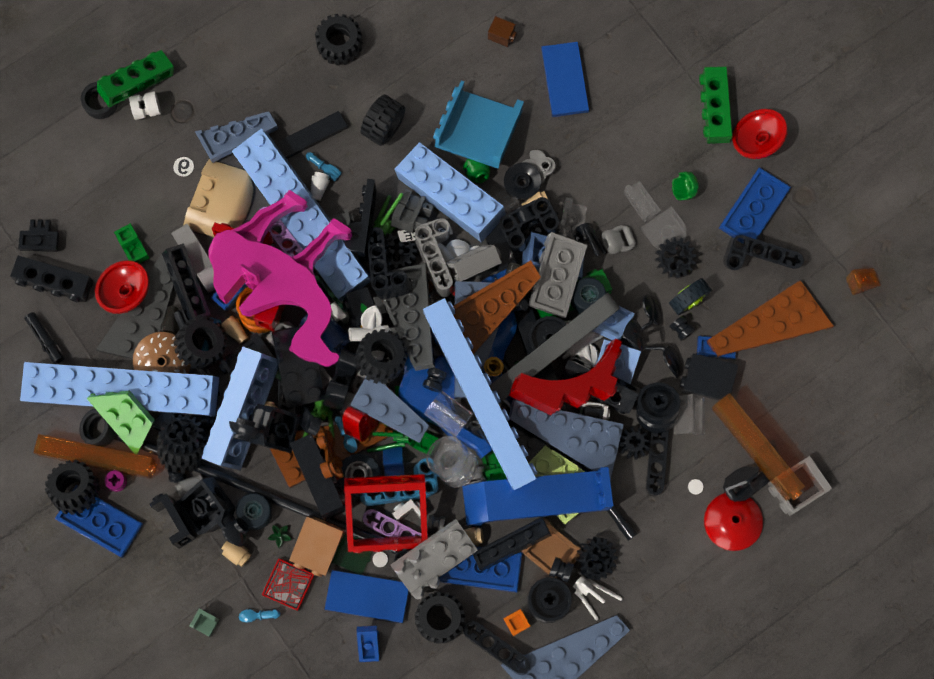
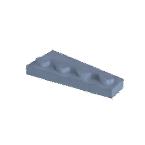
M365 377L350 406L420 443L429 425L385 384H381V381H378L377 384L373 383L374 380L370 379L368 381Z

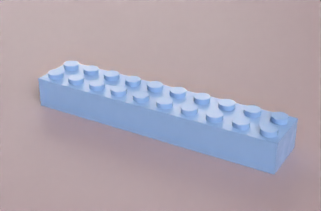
M261 128L232 152L270 205L281 200L288 190L306 200L308 208L305 212H290L281 218L286 228L304 250L310 242L320 235L331 220L269 134ZM335 240L327 248L324 256L314 265L340 301L344 300L346 293L362 289L371 282L370 274L355 253L346 248L345 240Z
M444 298L424 308L423 313L512 489L516 490L536 479L535 475L538 473L533 463L528 464L525 458L528 456L524 445L519 446L516 440L519 438L518 433L514 427L510 428L507 422L510 418L505 409L501 410L498 404L501 400L497 392L491 391L489 385L492 382L487 373H482L480 369L482 362L478 355H473L471 351L473 345L469 337H464L462 333L464 332V327L460 319L455 320L453 316L455 309L450 301L446 302Z
M24 362L20 401L93 407L87 400L88 396L92 393H95V395H105L106 392L119 393L120 391L130 390L147 411L216 416L219 377Z

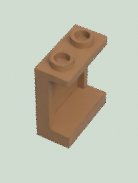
M312 515L307 516L289 561L293 562V566L299 569L308 568L312 570L311 573L316 576L328 575L329 568L346 529Z
M544 518L552 536L521 551V553L549 575L555 557L561 558L565 563H575L576 558L580 557L577 550H581V548L574 545Z

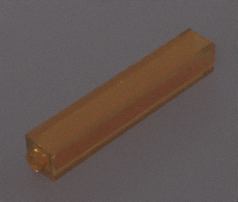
M729 393L714 404L712 410L785 501L790 498L794 501L803 493L800 490L805 487L804 484Z
M38 434L33 452L40 457L64 462L70 460L72 463L74 460H78L80 463L84 462L89 467L108 471L116 470L123 474L151 479L157 469L156 460L152 457Z

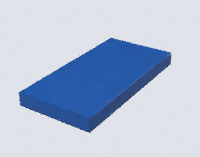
M578 42L541 46L552 117L589 112Z
M759 167L719 229L731 237L738 234L757 239L791 187ZM741 238L736 239L743 244V240Z
M95 497V504H90L91 508L88 510L85 508L83 513L79 514L77 511L75 515H71L69 512L65 514L59 511L55 517L56 520L121 558L124 557L143 523L98 497Z
M519 552L482 572L479 570L473 555H470L439 577L441 583L517 593L522 553Z
M332 570L324 610L403 623L409 590L403 582Z

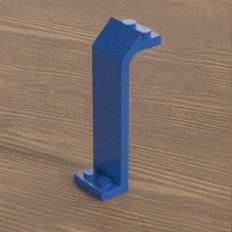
M601 467L598 471L537 476L535 480L516 490L512 489L508 479L484 481L462 486L466 524L472 525V527H480L483 523L607 511L613 507L608 467Z

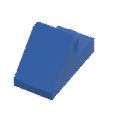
M402 447L383 450L385 476L404 475Z
M377 626L357 627L359 662L379 661Z

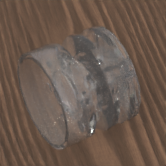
M445 436L436 440L427 453L426 462L428 468L450 487L457 488L468 484L477 473V457L456 437Z

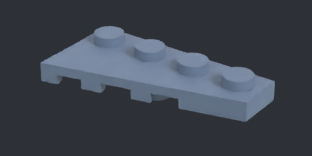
M268 111L246 117L243 121L236 122L235 120L229 122L228 125L221 127L217 125L210 127V130L195 131L211 162L214 163L233 153L232 151L261 128L270 134L277 130L278 127Z

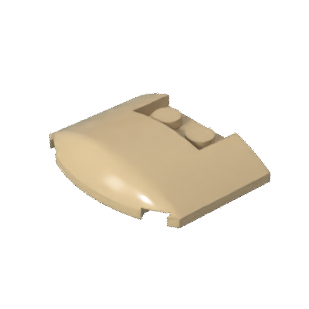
M209 159L201 172L202 176L190 207L187 209L183 226L188 224L192 231L215 237L212 231L214 222L219 224L226 223L232 228H237L243 224L251 207L253 186L251 177L245 170L220 162L212 163Z

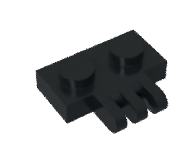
M31 219L29 231H20L18 249L20 251L58 252L59 233L50 232V220H45V227H43V220L38 219L36 227V220Z

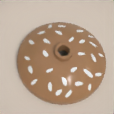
M156 332L146 336L139 342L133 354L134 370L188 374L191 365L188 364L186 366L183 364L185 362L183 359H178L179 353H175L174 350L177 347L174 346L176 335L169 332ZM159 358L165 360L163 365L158 364Z

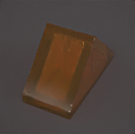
M874 268L855 269L846 277L852 295L881 286Z

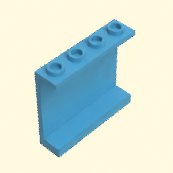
M461 80L459 86H455L453 90V100H449L447 103L446 115L443 114L440 119V129L436 128L433 136V139H436L435 147L499 169L522 114L524 101L517 99L513 108L463 91L465 81Z

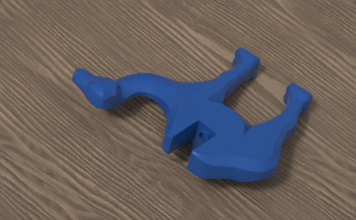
M505 269L485 278L481 282L493 283L515 269ZM511 312L499 325L488 358L497 357L503 363L505 351L516 333L517 321L514 312ZM432 331L433 341H434V342L438 345V347L441 349V347H440V345H439V343H438V341H437V339H436V337H435V335H434V333H433V331ZM440 355L434 360V368L447 373L446 379L442 382V390L438 393L422 386L424 380L428 377V369L415 371L408 356L403 367V378L398 390V397L421 419L440 427L450 439L458 441L476 451L480 459L491 452V446L483 438L468 430L455 414L451 401L458 399L454 398V372L446 357ZM502 373L498 376H489L491 382L493 383L501 377ZM508 396L503 402L511 408L512 400L516 399Z

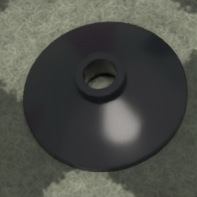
M529 163L512 165L504 176L506 191L516 199L524 200L531 198L539 191L541 186L539 171ZM521 180L526 181V184L524 186H521L519 184Z

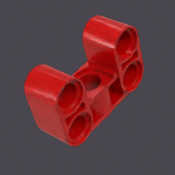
M351 406L345 410L342 417L345 434L361 442L368 438L369 434L379 423L378 420Z

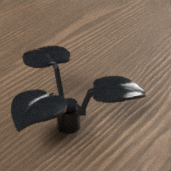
M646 294L643 297V308L648 318H650L649 322L641 327L637 320L631 319L627 323L622 335L623 338L620 341H622L623 345L638 349L639 351L662 350L665 363L677 379L680 374V360L675 349L671 345L666 347L645 346L642 331L653 322L655 325H660L662 319L658 304L651 296Z

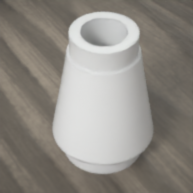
M315 172L311 181V194L318 201H321L330 182L328 180L329 175L321 172Z

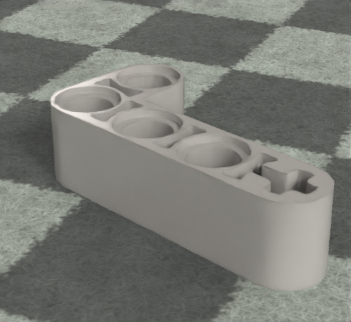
M442 218L418 226L415 230V242L422 260L427 266V272L436 293L441 297H447L452 293L453 281L438 243L444 242L449 238L450 224L446 219ZM443 228L445 231L439 232L437 229ZM422 234H425V235H427L428 237H426V238H421V237H419V236L422 235ZM431 250V251H434L435 253L432 254V255H429V254H427L426 252ZM434 267H440L441 270H440V271H434L433 268H434ZM441 279H443V283L447 287L441 285Z
M185 224L171 234L178 245L184 243L193 269L209 294L215 290L213 285V266L188 224Z

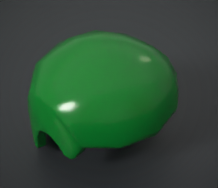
M680 172V176L672 181L673 195L677 200H690L698 193V178L692 172Z

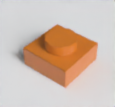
M521 609L503 618L512 636L530 627Z

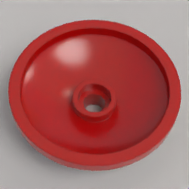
M759 109L750 112L735 126L732 135L733 145L737 152L745 158L761 159L775 153L785 142L788 133L787 123L780 113L771 109Z
M120 261L109 266L100 275L96 283L95 297L98 304L105 311L113 314H122L133 310L145 299L150 285L149 275L140 264L134 261Z
M723 493L714 498L706 508L704 528L710 540L718 547L728 551H740L750 547L757 541L762 532L763 517L760 508L751 498L741 502H734L727 497L726 493ZM733 516L738 517V523L732 521Z

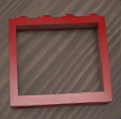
M425 474L344 478L348 552L402 551L403 549H413L428 539ZM419 490L421 536L354 539L351 494Z

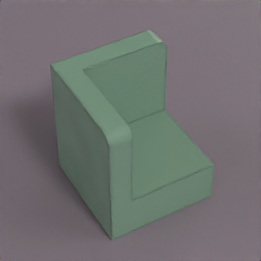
M199 608L189 626L210 637L220 619Z

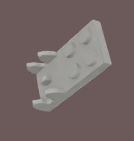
M551 232L544 242L546 247L539 259L541 264L538 273L541 278L533 287L528 306L561 318H566L587 245Z
M455 519L390 565L415 599H422L424 596L423 590L426 586L436 589L440 584L439 577L478 550L457 519Z

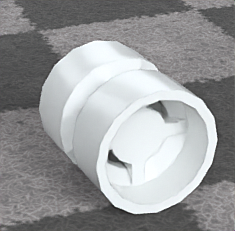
M155 91L145 93L143 97L140 94L129 97L135 120L146 118V115L150 117L161 115ZM144 103H145V107H146V108H145V109H142V105H141V104H144Z

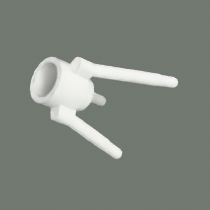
M582 575L573 585V588L576 589L575 594L597 621L599 619L583 594L587 596L590 593L600 602L605 603V600L593 590L596 587L620 601L623 598Z

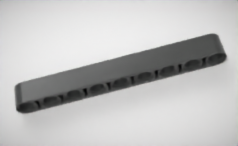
M609 293L605 294L489 385L491 391L497 392L501 402L505 400L510 393L514 379L519 374L524 373L534 377L620 309L618 304Z

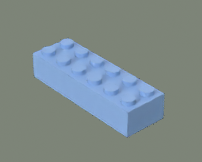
M420 142L395 168L396 175L400 181L421 197L425 196L426 201L481 243L499 224L500 219L506 215L502 204Z
M242 347L237 357L235 369L231 373L228 388L224 392L221 407L217 411L214 426L210 430V437L204 447L202 459L220 466L241 470L250 443L233 438L229 421L236 422L237 418L248 420L257 404L265 405L278 370L276 358Z

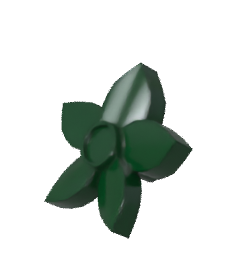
M273 525L272 530L275 534L270 535L268 540H276V545L280 548L283 541L291 540L286 534L288 526L279 529Z

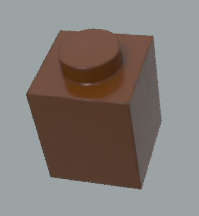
M495 16L488 31V40L508 47L510 42H514L517 35L515 24Z

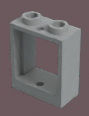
M481 245L445 263L452 281H463L502 262L500 260L501 253L495 245Z
M810 456L768 483L770 486L768 487L769 492L773 497L778 498L780 508L785 514L788 513L789 516L832 489ZM803 467L819 492L793 508L777 483Z

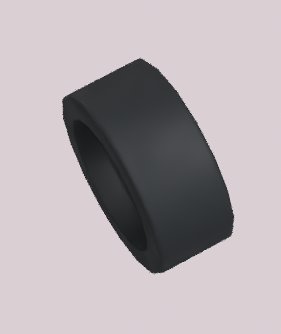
M97 82L90 83L81 93L82 107L94 119L110 117L116 111L118 103L111 107L107 105L100 110L92 109L89 106V99L91 95L98 91Z
M96 409L88 411L83 416L79 432L85 443L96 447H105L114 440L117 433L104 419V430L98 438L94 439V424L102 417Z

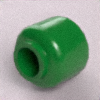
M467 158L463 166L467 177L473 183H483L489 178L491 169L488 165Z

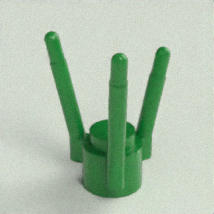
M396 430L393 432H373V436L393 437V441H397V443L370 448L367 452L405 447L406 444H410L411 439Z

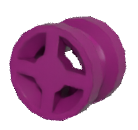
M110 471L105 476V484L112 491L120 492L127 486V478L119 471Z

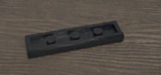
M337 111L275 144L285 158L288 159L348 127L340 112Z
M543 517L479 549L472 555L479 570L482 572L552 535Z

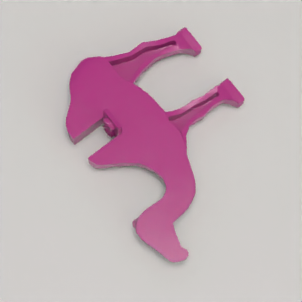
M288 190L281 200L259 210L249 222L235 229L218 233L213 238L209 247V259L214 270L213 285L219 298L225 304L230 302L244 283L252 289V293L239 307L241 314L244 316H252L266 309L285 304L304 308L308 313L307 320L295 333L289 350L305 361L329 367L338 362L339 355L332 353L320 338L330 323L332 309L328 298L316 282L313 272L314 265L324 256L327 248L335 240H350L352 230L333 218L316 239L310 242L302 252L292 257L275 247L263 244L266 234L274 223L290 212H305L308 208L305 199Z

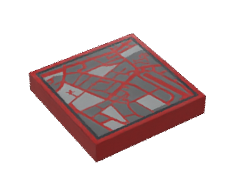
M278 558L262 595L299 611L315 575Z

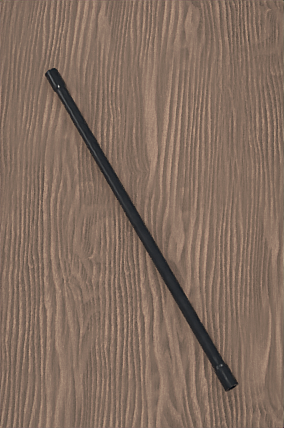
M116 434L114 439L125 444L119 435ZM144 440L141 449L158 456L157 445ZM200 463L199 468H193L195 472L207 477H214L217 481L249 494L258 493L263 495L269 502L305 517L312 515L324 520L317 510ZM334 517L325 520L326 522L346 529L345 533H347L346 522H343ZM353 526V536L356 538H385ZM386 550L393 554L397 553V551L394 550Z

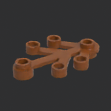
M321 425L316 441L319 448L325 450L326 462L320 464L322 474L325 479L334 475L337 480L344 477L341 469L343 463L341 458L335 456L333 451V435L330 430L327 431Z

